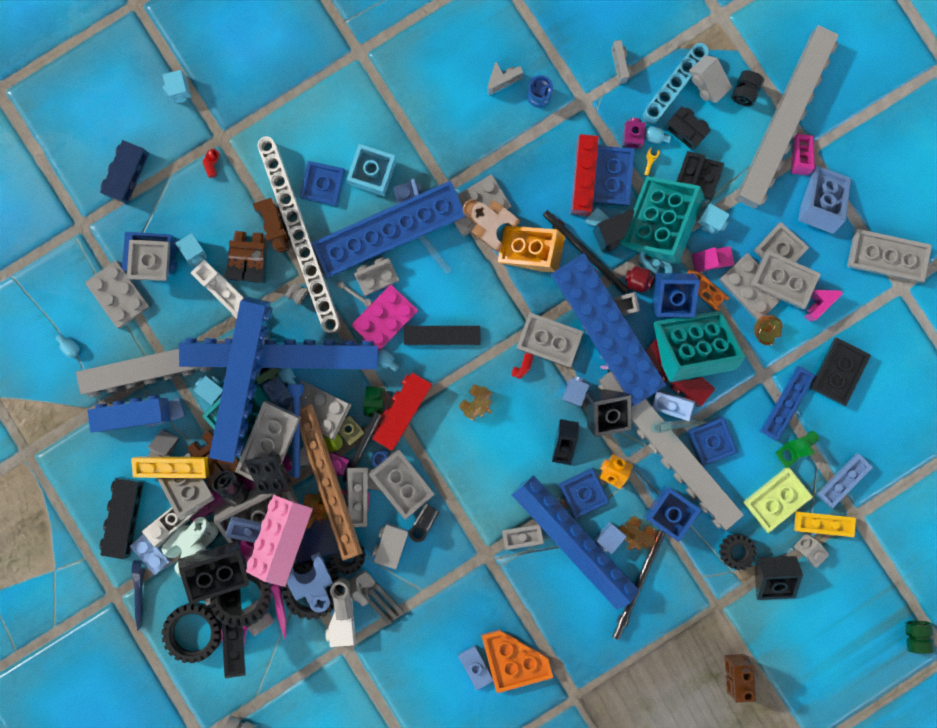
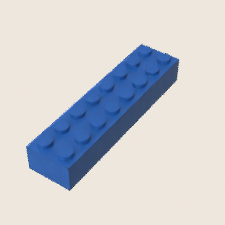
M252 297L240 300L209 458L233 463L237 457H240L241 452L243 453L246 441H243V438L249 429V422L246 421L253 409V403L250 402L257 390V384H254L256 377H259L261 365H258L260 358H263L265 346H262L264 338L266 339L268 336L269 327L266 324L268 319H271L273 308L270 307L271 302Z

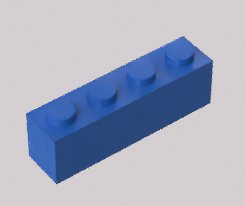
M160 395L148 396V400L145 401L142 398L130 399V403L126 404L125 401L112 402L113 406H107V403L97 404L95 409H88L90 433L171 421L168 398H160Z

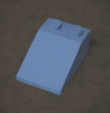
M816 165L800 206L798 221L834 234L846 221L851 178Z

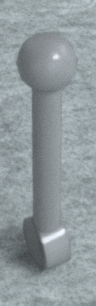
M338 282V288H343L358 298L366 307L372 304L369 299H364L345 286L344 282Z

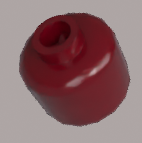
M634 266L632 270H628L625 281L628 282V288L641 293L651 290L655 279L652 270L640 266Z

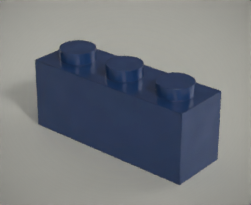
M122 140L121 144L116 148L114 161L108 167V175L101 183L100 193L128 205L150 153L142 147Z

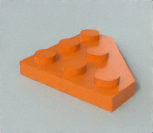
M500 629L481 634L497 693L553 678L548 657Z

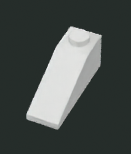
M334 612L328 627L329 629H326V641H330V647L354 645L356 641L354 617L340 621L336 620Z

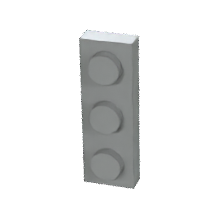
M347 468L346 506L354 527H367L368 468Z

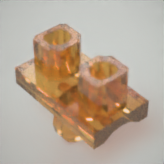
M474 384L469 390V393L475 397L472 403L464 399L459 405V408L464 412L463 415L474 421L477 415L483 417L485 412L489 414L493 412L489 409L492 403L489 397L492 392L484 386L480 387Z
M320 491L316 495L307 493L304 497L303 505L313 508L306 526L309 529L315 519L318 521L321 519L327 520L328 515Z
M636 516L630 517L618 529L627 536L624 539L628 542L626 548L631 551L635 547L640 551L642 547L648 549L650 546L654 547L656 543L654 538L657 531L649 526L645 527L643 532L639 530L638 527L642 521Z

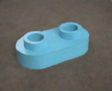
M639 253L640 263L645 268L652 270L654 276L656 273H659V268H662L664 273H672L670 263L652 257L651 260H647L645 253Z

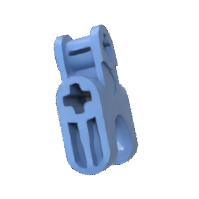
M318 552L311 556L313 567L309 572L299 574L293 568L291 569L287 584L296 601L306 597L313 611L323 612L330 605L325 587L333 584V581Z

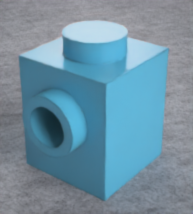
M181 70L162 74L165 83L162 87L166 97H169L176 103L185 102L186 99L192 98L187 77Z
M709 203L703 209L696 223L702 226L705 232L716 234L720 230L724 231L729 221L727 218L729 214Z
M192 233L175 243L192 268L208 258Z
M214 375L212 377H201L195 384L194 392L213 405L222 395L223 386L221 384L223 382Z

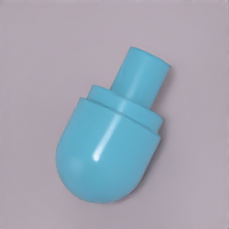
M648 127L644 132L645 139L652 143L660 144L661 141L669 143L671 139L670 135L664 134V131L657 127Z
M62 333L56 336L55 339L60 343V350L67 357L74 358L79 354L80 348L73 339H66Z
M378 351V364L383 368H390L394 372L400 368L394 362V356L388 351Z
M278 368L279 373L277 375L285 385L297 384L295 382V373L291 368Z

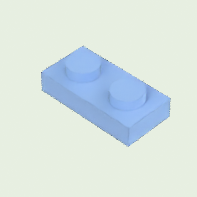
M659 390L655 395L653 409L689 421L695 401Z
M144 534L130 545L131 549L154 575L158 574L171 562L168 557L164 556L162 549L154 547Z

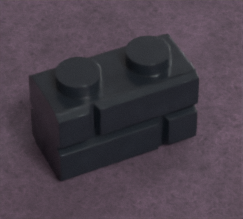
M683 106L679 108L664 127L692 151L711 131L708 128L707 122L702 119L698 120L690 108H684Z

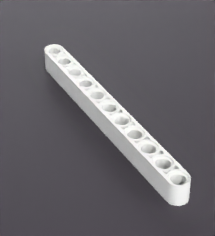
M267 136L262 137L258 141V149L320 324L327 333L336 334L341 329V323L279 149L273 139ZM267 144H272V148L269 151H264V147ZM273 162H278L279 164L275 169L270 168ZM284 179L285 183L278 187L276 185L277 181ZM285 197H291L290 203L283 204ZM292 214H297V220L289 222V217ZM298 232H304L301 240L295 239V235ZM305 249H309L310 255L307 258H302V252ZM316 267V274L309 276V268ZM322 285L323 291L315 294V286ZM325 302L329 303L328 311L322 312L320 309L321 305ZM335 320V328L328 330V321Z

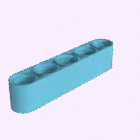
M698 43L692 47L651 100L643 113L645 123L649 125L657 123L689 82L692 75L690 72L684 71L683 67L691 69L705 55L708 56L709 50L705 44ZM694 52L700 53L702 57H697ZM676 81L679 87H674L671 82ZM660 96L667 97L668 102H663ZM648 111H655L657 116H650Z

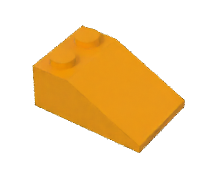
M505 226L502 238L503 246L499 252L498 263L553 273L559 269L565 236L556 229Z

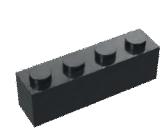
M118 477L112 482V497L107 504L108 518L103 525V530H105L104 538H102L99 546L101 556L118 559L130 557V545L133 543L144 481Z

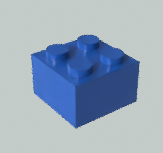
M656 273L652 311L657 317L695 318L700 280L694 274Z
M664 486L643 518L680 542L701 509L671 488Z

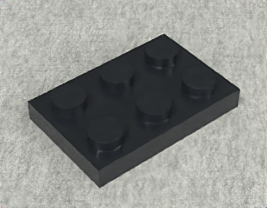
M834 338L809 389L842 406H846L871 354L839 338Z

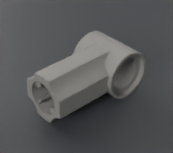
M338 578L334 581L330 593L333 597L336 620L342 621L353 618L354 614L350 595V583L345 578ZM336 586H344L345 592H338L336 590Z

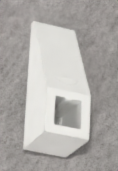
M171 507L145 528L142 533L154 547L159 548L199 510L180 521Z

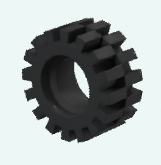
M736 533L728 535L727 539L722 540L723 544L719 545L721 548L719 550L721 560L732 569L746 570V567L750 568L752 566L751 563L756 561L754 557H757L758 554L755 552L757 547L754 546L755 543L750 538ZM740 544L744 547L745 554L740 559H734L731 555V549L733 546Z
M361 542L359 544L363 554L355 556L352 563H344L340 557L341 553L330 555V564L332 563L333 569H337V572H342L343 575L357 572L365 562L366 556L365 548L361 545Z

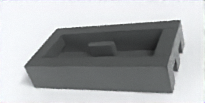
M378 582L368 591L369 604L388 625L403 613L404 610ZM376 589L397 610L396 613L375 593ZM370 594L391 615V618L371 599Z

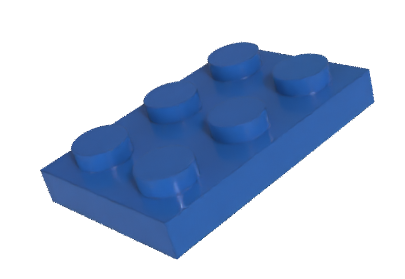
M598 145L593 203L618 206L630 205L635 149Z

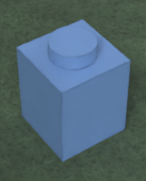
M577 376L574 379L570 378L561 400L581 407L589 387L585 383L586 380Z
M608 522L594 540L598 542L597 545L605 553L608 551L612 554L627 536Z

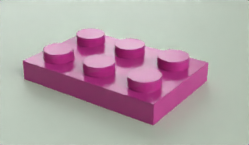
M390 284L351 326L366 340H373L374 344H378V351H380L409 322L418 310Z

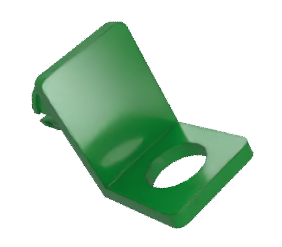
M810 431L805 437L788 441L775 452V455L783 466L788 468L800 457L814 454L815 452L811 446L818 442L820 438L816 432ZM784 450H788L791 453L789 461L783 457Z

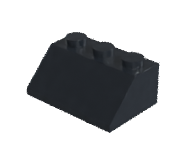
M238 541L178 559V568L189 604L250 585Z

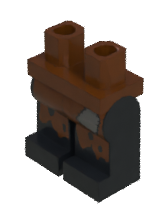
M235 231L233 241L229 240L228 265L224 278L232 281L265 283L268 246L265 244V235L263 233H253L252 242H246L247 233Z

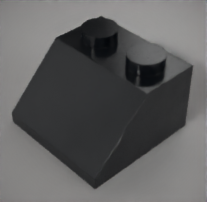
M634 209L602 221L595 226L593 233L601 252L606 249L607 252L613 251L621 245L620 242L625 238L633 218Z
M607 389L586 392L587 427L595 437L632 430L631 395L629 393Z
M797 556L762 557L757 559L755 566L757 600L796 598L803 577Z

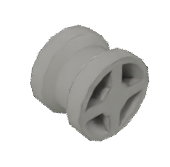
M294 282L288 289L285 297L294 300L295 304L299 306L307 297L309 290L301 288L299 283Z

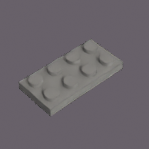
M856 229L853 233L847 267L923 283L926 278L932 245Z
M267 400L264 401L235 472L253 481L244 461L269 457L268 454L272 451L279 453L280 459L283 462L301 417Z

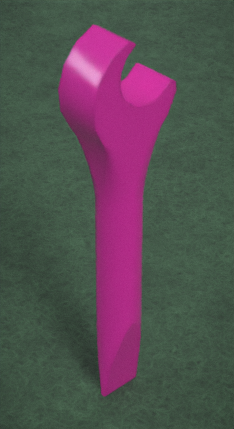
M272 584L270 588L275 600L279 625L284 639H286L287 621L281 586Z

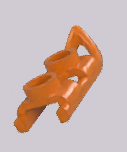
M689 270L687 274H694L700 278L698 296L716 311H719V304L724 299L727 301L729 297L705 276L697 271ZM704 292L710 295L709 299L703 295Z

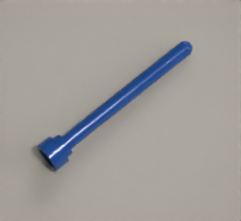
M288 384V392L292 396V413L300 416V396L304 392V384ZM300 421L292 438V476L294 478L300 476Z

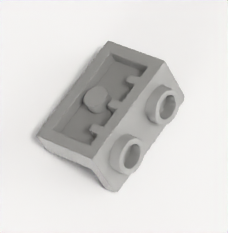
M379 258L374 261V265L369 267L367 265L361 266L354 273L364 296L399 282L389 258Z

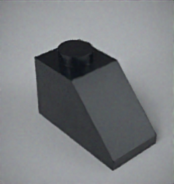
M560 419L556 432L552 462L571 465L578 441L579 422Z

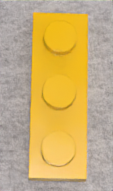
M796 511L794 531L854 537L856 518Z

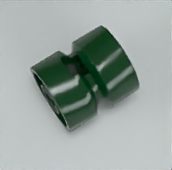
M918 620L905 622L906 634L909 635V638L906 639L907 651L918 654L933 653L934 640L930 638L933 635V624L928 621Z

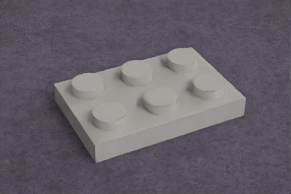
M492 174L458 194L462 207L467 200L475 199L486 204L488 207L494 200L507 210L511 208L510 203ZM467 217L454 222L462 237L470 233L476 225Z
M766 250L750 286L798 308L806 309L821 273Z
M747 253L718 280L759 321L781 299L750 286L759 264Z
M117 260L85 282L118 329H121L151 307L134 282L127 279L126 271L122 270V266Z
M529 312L516 349L571 368L583 331Z
M301 380L300 384H304V392L300 396V408L312 404L322 434L335 440L351 404ZM291 401V403H290V405H289V407H288V409H287V411H289V412H291V413H292V401Z
M398 449L368 474L403 519H407L434 495L425 481Z
M187 453V454L184 455L183 457H192V456L190 455V453ZM157 478L180 521L215 499L204 478Z

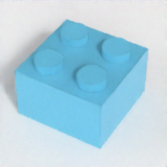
M358 144L347 177L348 184L385 197L397 163L396 156Z

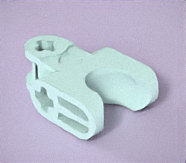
M198 517L190 526L183 525L179 527L162 546V553L168 558H176L180 554V558L206 551V547L218 535L219 528L214 522H208L207 519ZM177 562V564L175 565V571L177 575L181 577Z

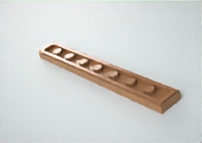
M307 405L300 408V434L342 559L346 560L363 553L313 405Z

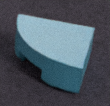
M597 207L584 223L589 226H596L598 223L609 219V217Z

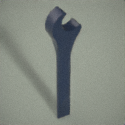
M134 560L131 569L134 581L137 631L141 629L143 617V578L145 568H141L142 560Z

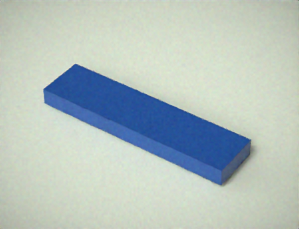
M797 366L759 432L775 441H779L816 375Z

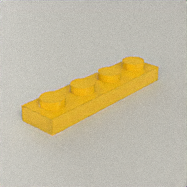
M208 457L131 458L133 477H209Z

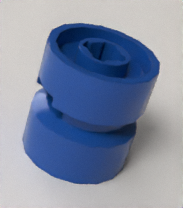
M538 75L531 79L528 85L527 100L532 106L541 108L549 103L553 92L552 81L544 75Z

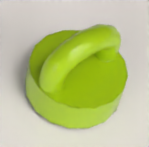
M337 434L335 440L327 436L324 438L329 451H338L343 446V438L340 434Z

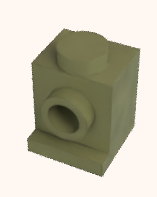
M350 415L345 417L339 433L351 446L364 435L365 430ZM348 425L352 427V431L350 433L346 432L345 430L346 426Z

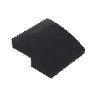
M687 151L676 182L700 186L705 196L704 198L712 200L725 164L707 159L705 155Z

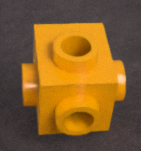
M612 454L609 460L605 459L600 467L602 470L600 478L620 489L628 480L633 465Z

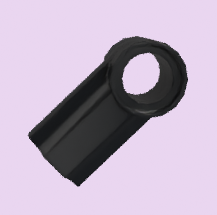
M428 504L424 505L409 532V536L414 542H421L426 538L440 511ZM415 528H421L424 531L422 538L414 537L413 530Z

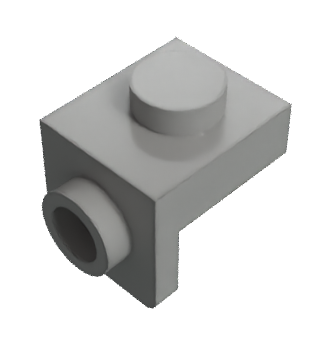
M805 534L794 545V548L815 568L829 556V553L820 542L808 534Z
M364 570L349 580L351 598L355 602L358 601L362 606L369 603L367 590L376 584L375 579Z

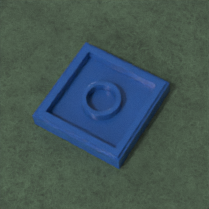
M308 161L300 199L338 206L345 169Z
M724 417L687 430L699 463L702 466L738 453Z
M593 467L558 484L574 519L610 503Z

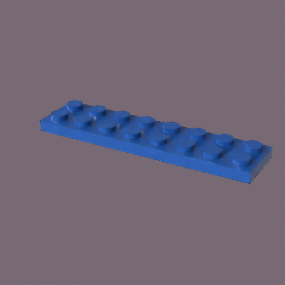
M450 180L312 242V245L326 278H330L466 216L463 213V207Z
M585 253L550 274L623 392L631 395L632 406L637 405L667 386Z

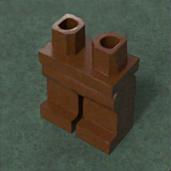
M272 198L253 203L255 211L264 219L263 227L265 232L268 233L265 235L266 241L272 244L274 250L278 253L290 250L287 241L291 239L286 232L278 204Z
M209 430L202 436L207 443L204 448L201 447L198 441L193 442L187 448L192 457H208L209 477L206 480L212 489V482L219 473L225 470L236 473L235 470L240 459L237 457L231 463L209 458L214 434L212 430Z
M744 654L724 655L727 693L736 703L756 702L754 665L746 661Z

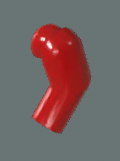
M210 149L203 159V165L208 178L217 176L214 166L219 158V152L216 149Z
M524 354L521 367H513L512 377L521 379L530 370L534 358L532 354Z

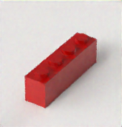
M579 134L577 139L571 215L590 216L592 213L599 136Z
M414 373L405 376L401 383L404 385L400 392L396 391L392 398L394 402L392 407L386 408L382 415L384 418L381 425L377 424L373 433L374 437L372 439L391 451L395 449L432 387L431 383Z

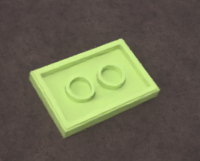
M788 467L784 468L744 500L743 504L763 529L769 533L812 499L813 496Z

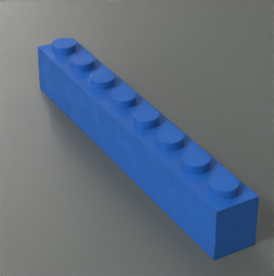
M534 475L523 482L511 494L616 610L633 601L640 590Z

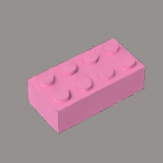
M273 495L272 500L268 504L266 517L261 524L260 534L254 543L252 556L248 560L246 572L264 582L285 587L313 508Z

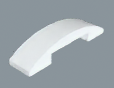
M203 260L191 274L237 319L240 300L244 299V297L206 260Z

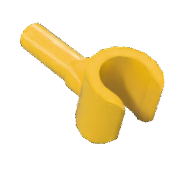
M652 148L649 149L646 155L648 162L644 173L645 176H649L651 166L660 154L659 150L653 156L650 153Z

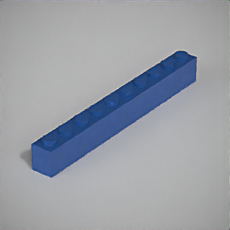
M195 337L185 338V341L179 343V367H227L233 338H225V341H217V338H205V341H197ZM264 339L262 346H265L263 358H260L258 365H261V368L378 369V344H374L373 340H363L362 343H355L354 340H343V343H335V340H323V343H315L314 339H305L304 342H296V339H284V342H276V339Z

